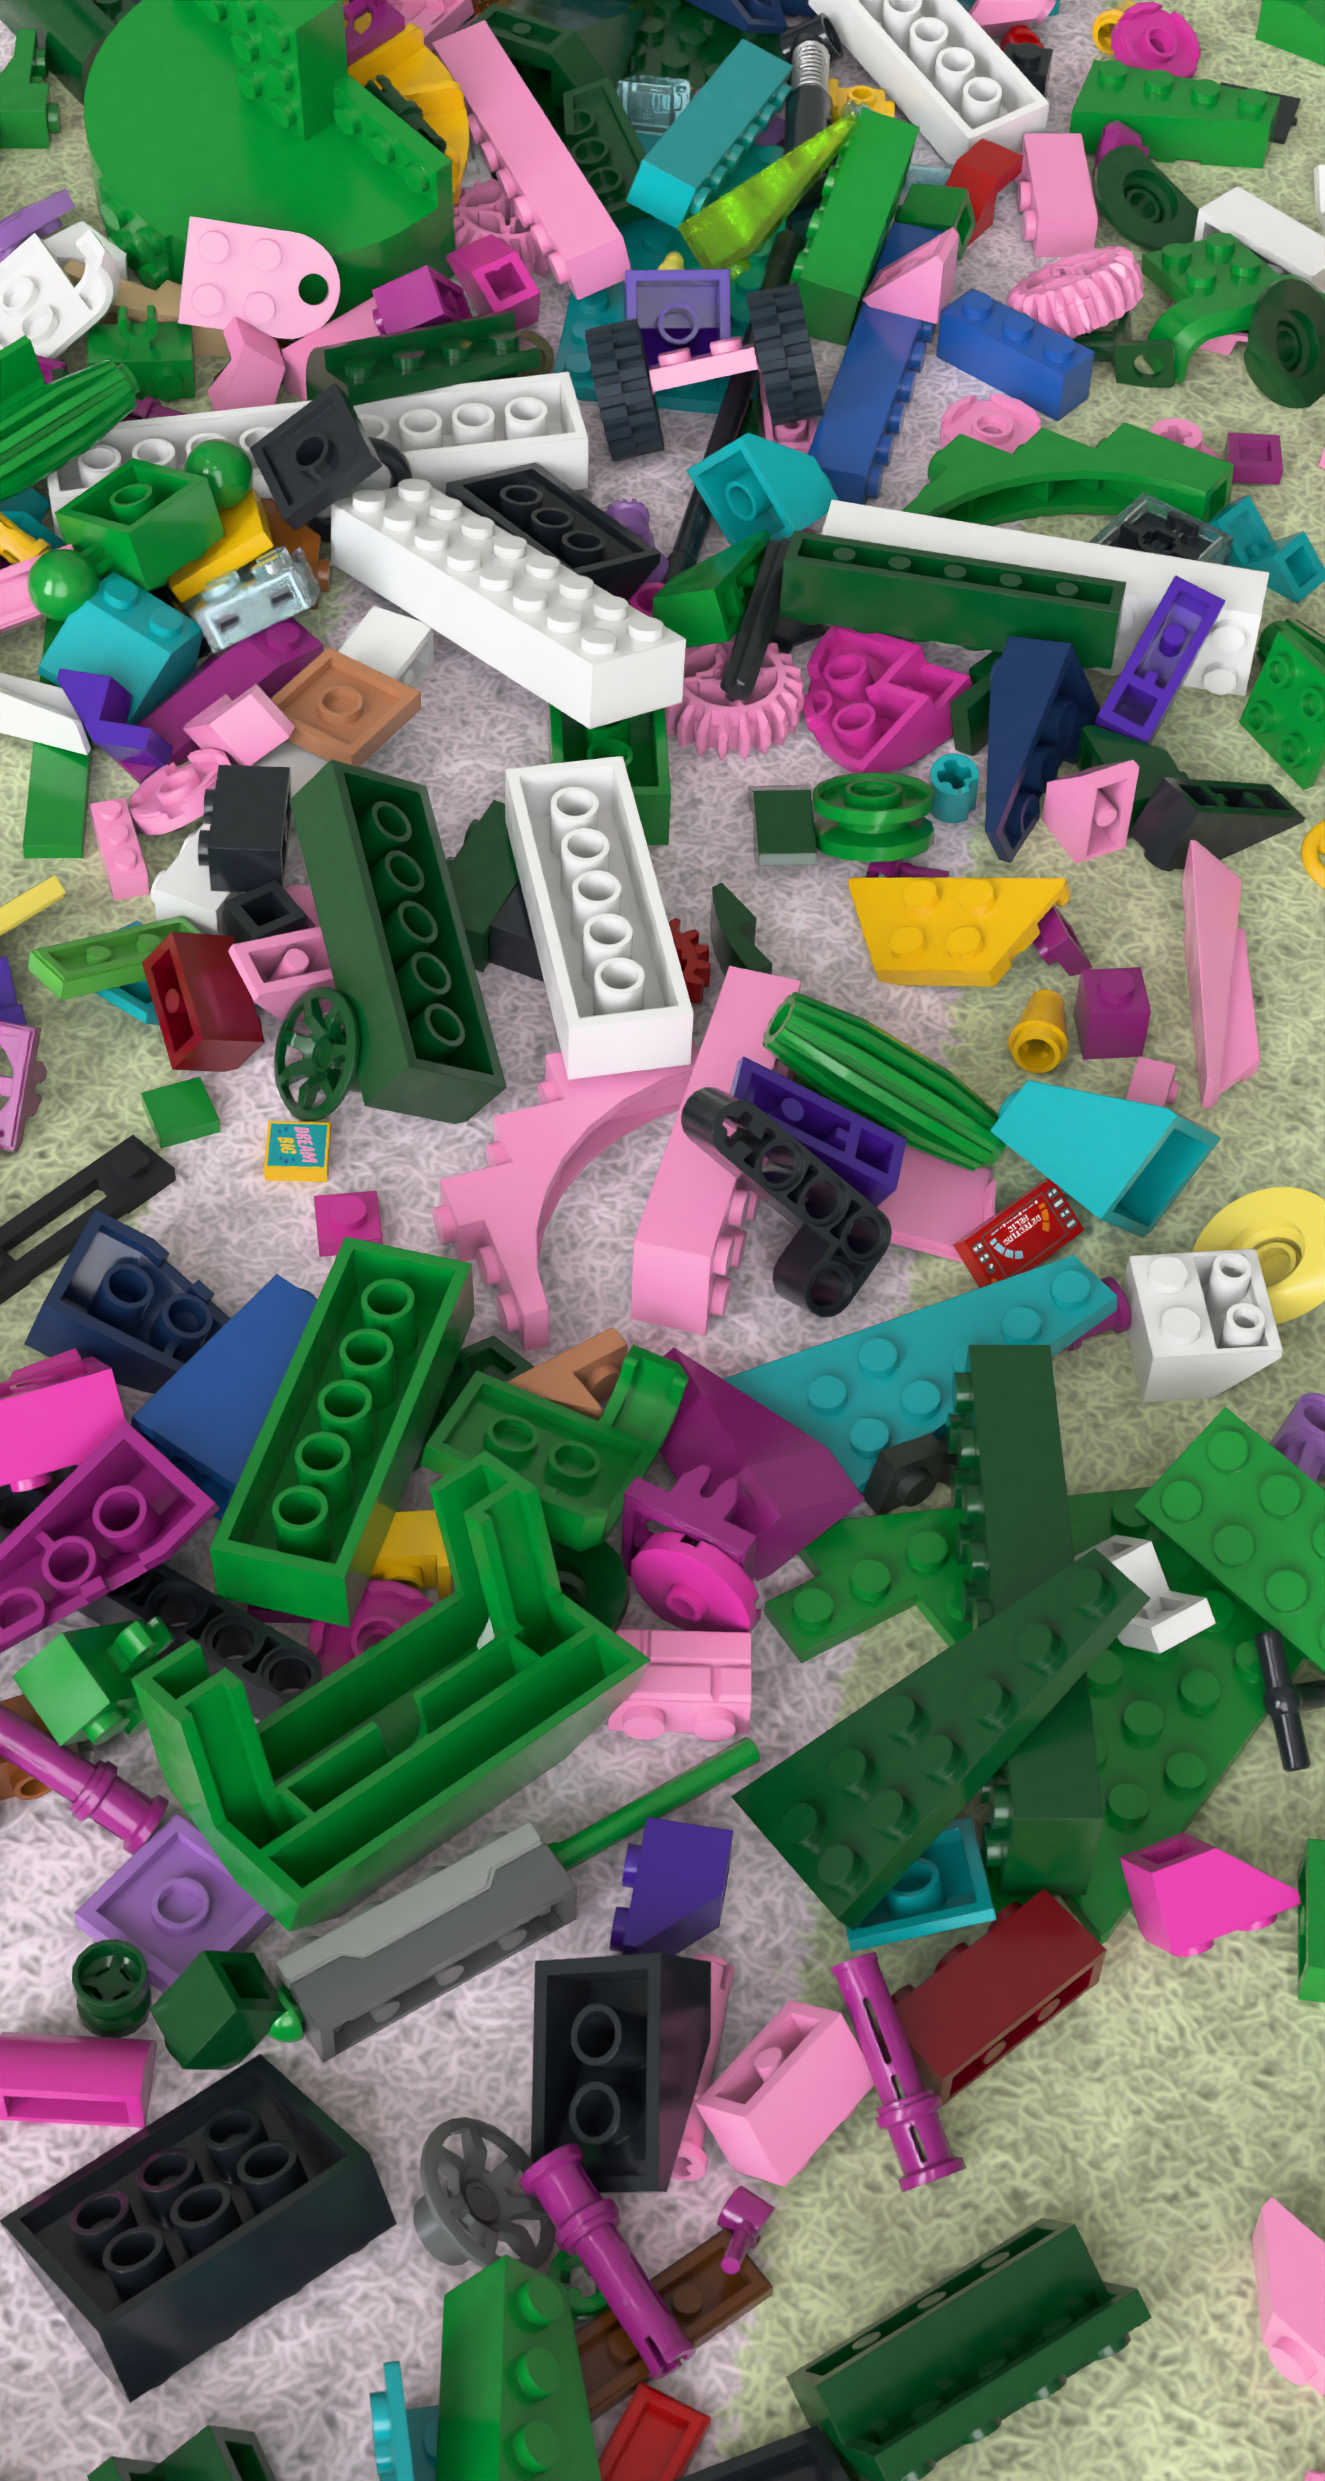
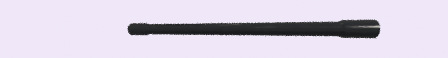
M783 230L775 235L765 264V275L759 291L789 284L797 256L804 246L803 239L796 232ZM750 318L742 345L753 343L755 353H757ZM758 369L731 375L703 459L738 439L759 375ZM695 484L672 553L667 557L669 568L660 583L666 584L674 576L697 565L712 513Z

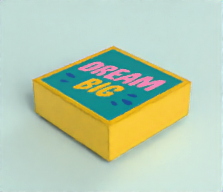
M268 1121L264 1161L265 1181L328 1182L331 1122Z

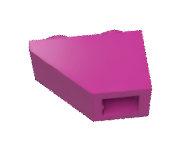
M490 234L447 254L446 260L479 316L505 310L514 311L516 331L539 321L540 291L516 250Z
M1184 1832L1120 1857L1139 1931L1146 1941L1173 1956L1187 1957L1203 1953L1214 1945L1213 1939L1236 1930L1253 1931L1265 1928L1277 1920L1278 1913L1301 1904L1298 1890Z

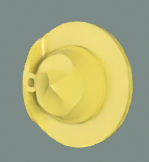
M1272 1187L1242 1196L1224 1207L1209 1221L1194 1245L1192 1252L1256 1249L1276 1325L1308 1313L1325 1300V1200L1310 1191L1294 1187Z

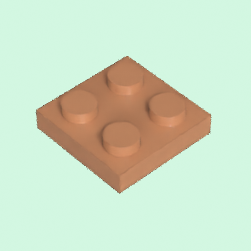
M330 647L324 650L271 698L273 703L295 726L287 741L327 761L332 759L358 767L421 710L420 691Z

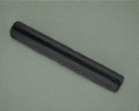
M783 538L781 541L772 539L766 544L720 683V688L726 692L725 698L728 701L735 702L736 699L747 701L752 696L780 609L783 563L790 544V540L787 538Z

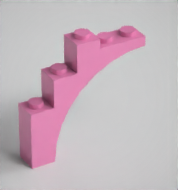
M693 1037L690 1065L569 1080L561 1051L545 1055V1081L538 1082L537 1084L540 1105L493 1116L494 1142L486 1144V1158L489 1167L440 1179L441 1206L433 1207L432 1209L433 1222L438 1239L442 1245L452 1242L459 1261L464 1262L477 1259L478 1269L486 1286L496 1283L500 1295L496 1296V1308L502 1329L505 1333L516 1331L524 1352L549 1345V1307L538 1272V1258L545 1228L561 1196L589 1162L622 1136L660 1116L680 1109L699 1054V1049Z

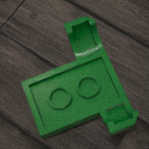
M1213 233L1208 235L1206 239L1186 244L1171 243L1165 245L1161 250L1142 254L1141 272L1176 303L1161 315L1147 337V340H1169L1173 342L1176 383H1181L1185 380L1188 362L1193 353L1203 343L1213 338L1249 330L1254 305L1260 294L1272 283L1285 279L1301 280L1313 287L1325 301V294L1309 280L1294 274L1279 275L1230 233ZM1153 354L1143 355V359L1155 374L1161 371L1163 363L1159 357Z
M633 1344L623 1361L617 1383L600 1420L597 1421L476 1370L426 1443L420 1465L445 1476L482 1451L487 1450L538 1488L549 1539L582 1552L604 1543L612 1533L623 1514L624 1492L636 1476L644 1479L660 1452L680 1408L689 1378L679 1363Z

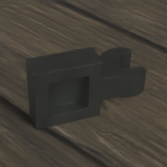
M932 1433L880 1451L863 1492L866 1503L877 1515L904 1505L913 1507L920 1504L933 1492L937 1482L951 1486L952 1468L959 1467L956 1458L957 1454H948L946 1435L942 1436L938 1441Z

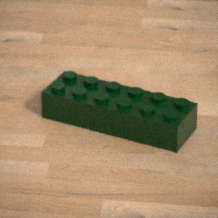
M331 759L289 801L335 988L348 999L358 1022L360 1051L356 1073L364 1106L451 1124L467 1122L507 1087L426 785Z

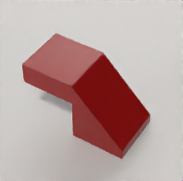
M985 139L979 140L955 162L945 184V187L968 189L976 225L967 247L993 224L996 195L1022 172L1023 155Z

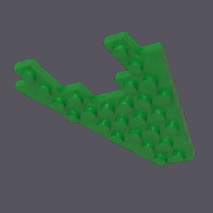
M1151 1487L1067 1496L1074 1556L1114 1535L1152 1541L1169 1590L1207 1598L1216 1622L1214 1625L1160 1654L1124 1646L1116 1637L1087 1670L1104 1820L1086 1895H1060V1897L1083 1927L1100 1944L1109 1940L1132 1907L1120 1857L1185 1832L1268 1715L1263 1706L1265 1685L1254 1637L1258 1633L1271 1631V1629L1135 1513L1134 1505ZM945 1508L840 1519L798 1553V1556L815 1577L765 1602L764 1615L801 1663L915 1605L947 1646H952L973 1631V1622H963L961 1616V1585L963 1580H969L967 1565H958L956 1559V1528L958 1523H963L962 1509ZM1283 1641L1293 1680L1306 1660ZM980 1850L981 1858H982V1862H983V1854H982V1850ZM984 1866L995 1917L1010 1903L1019 1901L1024 1905L1036 1896H999L996 1867Z

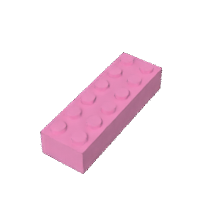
M733 966L728 968L634 1238L631 1319L706 1335L712 1314L722 1317L725 1315L732 1286V1279L725 1278L730 1267L739 1269L747 1241V1231L740 1230V1228H742L745 1220L755 1221L761 1198L686 1136L681 1124L682 1109L686 1100L695 1091L704 1087H715L730 1094L737 1062L743 1056L793 1081L795 1073L762 1046L768 1023L779 1005L784 1002L788 995H792L793 992H801L800 980ZM725 1122L722 1124L727 1129L728 1136H731L737 1130ZM764 1156L762 1160V1167L768 1161V1158L766 1156Z

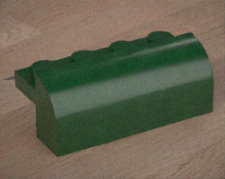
M0 0V20L15 36L17 35V29H37L38 47L47 49L48 70L84 106V94L88 75L98 51L118 22L136 4L132 0Z
M511 310L317 347L311 351L307 360V401L315 399L335 383L347 394L352 406L463 383L518 377L517 372L540 368L539 347L519 335L515 328V312Z
M1041 2218L791 2373L786 2379L810 2427L816 2425L819 2427L851 2481H918L928 2475L935 2468L938 2461L963 2445L977 2442L989 2436L1000 2427L1002 2420L1025 2405L1056 2393L1066 2384L1067 2378L1094 2361L1105 2359L1124 2349L1131 2341L1129 2332L1152 2317L1137 2288L1102 2281L1075 2224Z

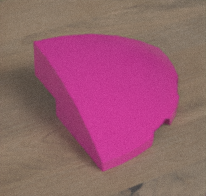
M831 625L814 649L807 664L811 681L808 694H805L804 707L802 709L807 726L813 732L817 742L820 744L821 750L836 764L851 773H890L914 763L953 736L950 702L972 687L973 684L968 675L927 663L920 645L877 632L864 634L856 632L852 628Z

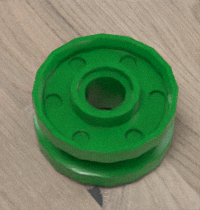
M884 772L852 773L822 781L813 789L814 811L823 816L814 824L816 847L826 855L862 862L895 861L924 853L934 844L932 822L924 817L934 808V790L930 784L919 778Z

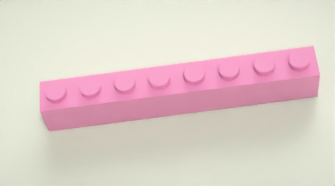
M483 20L432 42L435 55L450 72L454 81L461 86L469 121V138L474 146L479 144L488 170L491 173L496 171V176L507 200L514 198L513 204L523 227L526 228L532 225L530 231L537 250L541 256L549 253L547 256L548 262L557 283L561 285L567 282L576 299L580 300L623 281L625 271L632 270L623 236L486 21Z

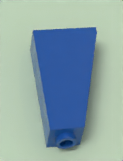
M278 1274L171 1377L131 1419V1426L218 1505L220 1509L213 1517L219 1521L224 1516L317 1302V1298L309 1291L296 1287Z

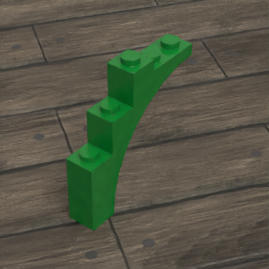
M1125 422L1107 439L1103 438L1100 440L1095 448L1041 428L1025 444L1019 445L1013 454L959 434L946 447L938 450L933 455L927 470L930 484L925 485L919 495L902 511L996 526L1002 523L1050 515L1084 513L1128 516L1143 501L1148 500L1147 512H1153L1166 519L1168 511L1199 525L1198 534L1203 535L1206 532L1204 525L1230 504L1234 464Z

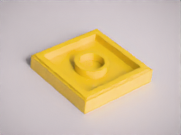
M253 486L245 499L238 505L229 509L218 510L225 536L209 547L203 557L187 563L168 577L170 589L181 603L189 601L208 589L207 586L221 577L229 576L273 548L272 546L274 545L265 508Z

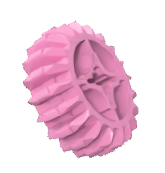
M491 177L489 182L483 184L475 182L472 189L461 188L459 200L453 206L455 251L492 234L517 251L530 275L534 272L536 275L546 279L548 269L550 268L547 257L549 253L544 256L540 255L531 235L530 227L532 225L526 228L523 227L513 204L514 198L509 200L505 198L498 180Z
M1109 245L1102 249L1094 247L1086 252L1081 253L1078 251L1075 255L1067 258L1061 257L1059 261L1046 264L1039 271L1031 272L1028 278L1020 280L1010 291L1007 303L1010 308L1021 314L1028 315L1044 326L1074 339L1078 335L1091 333L1096 328L1107 326L1110 321L1122 318L1125 312L1133 310L1144 296L1143 275L1139 263L1135 262L1132 251H1128L1126 247Z
M737 633L729 642L686 648L682 703L665 707L667 736L676 735L680 748L695 742L699 757L706 753L709 748H715L721 761L728 753V750H737V753L745 761L750 747H754L755 750L766 756L771 743L783 746L788 733H795L800 713L803 711L805 693L802 692L803 679L801 677V669L793 665L792 655L779 653L777 643L768 644L752 696L747 701L736 699L735 702L728 701L725 698L726 692L720 688V683Z

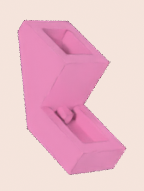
M235 316L223 331L232 360L208 389L213 411L274 405L286 369L277 340Z
M255 684L233 701L225 694L187 722L183 730L201 750L212 748L224 751L232 765L251 766L290 738L295 726L264 691Z

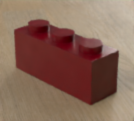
M1045 1889L1024 1905L1019 1901L1007 1905L998 1913L996 1920L991 1922L988 1933L971 1946L965 1942L954 1946L942 1957L930 1978L917 1988H914L911 1984L905 1985L891 1996L925 2090L933 2088L935 2095H940L943 2105L1099 1982L1106 1949ZM879 2027L878 2034L880 2036L888 2060L892 2062L882 2031Z

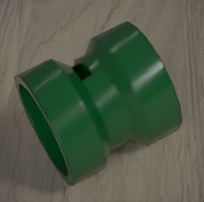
M113 1939L102 1940L89 1945L78 1955L72 1967V1984L77 1998L78 2015L83 2026L92 2034L100 2037L123 2038L135 2033L146 2023L150 2015L149 2009L152 2007L151 1989L148 1985V1969L142 1953L131 1943Z

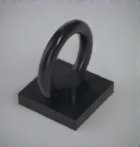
M336 383L250 447L284 521L295 531L303 525H307L321 536V541L331 543V521L321 519L317 515L381 468L382 464L388 468L391 475L389 488L397 487L398 483L402 480L412 479L411 467L406 456L390 442L368 437L347 394Z

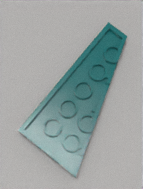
M1072 1255L723 1378V1380L829 1448L863 1494L881 1450L932 1433L938 1441L942 1436L946 1435L947 1414L954 1413L952 1405L954 1372H965L969 1345H1050L1053 1358L1117 1310V1295L1080 1260Z

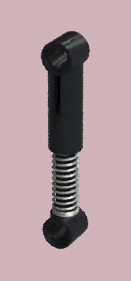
M821 13L785 31L779 37L786 61L794 67L791 77V87L793 89L786 100L783 161L774 165L773 172L782 198L787 206L795 212L823 198L821 195L831 166L835 167L832 161L833 102L829 95V66L832 62L843 57V48L832 22L825 13Z

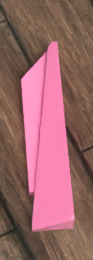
M1190 840L1181 884L1186 925L1183 941L1201 1108H1211L1217 1103L1219 1096L1239 1080L1241 1082L1246 1081L1258 1071L1260 1052L1245 929H1237L1242 888L1241 878L1199 842Z

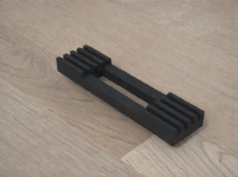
M131 1135L0 1227V1305L28 1286L31 1280L71 1253L95 1209L116 1220L126 1213H131L176 1181L175 1168L136 1136ZM95 1190L103 1191L107 1196L18 1260H15L7 1253Z

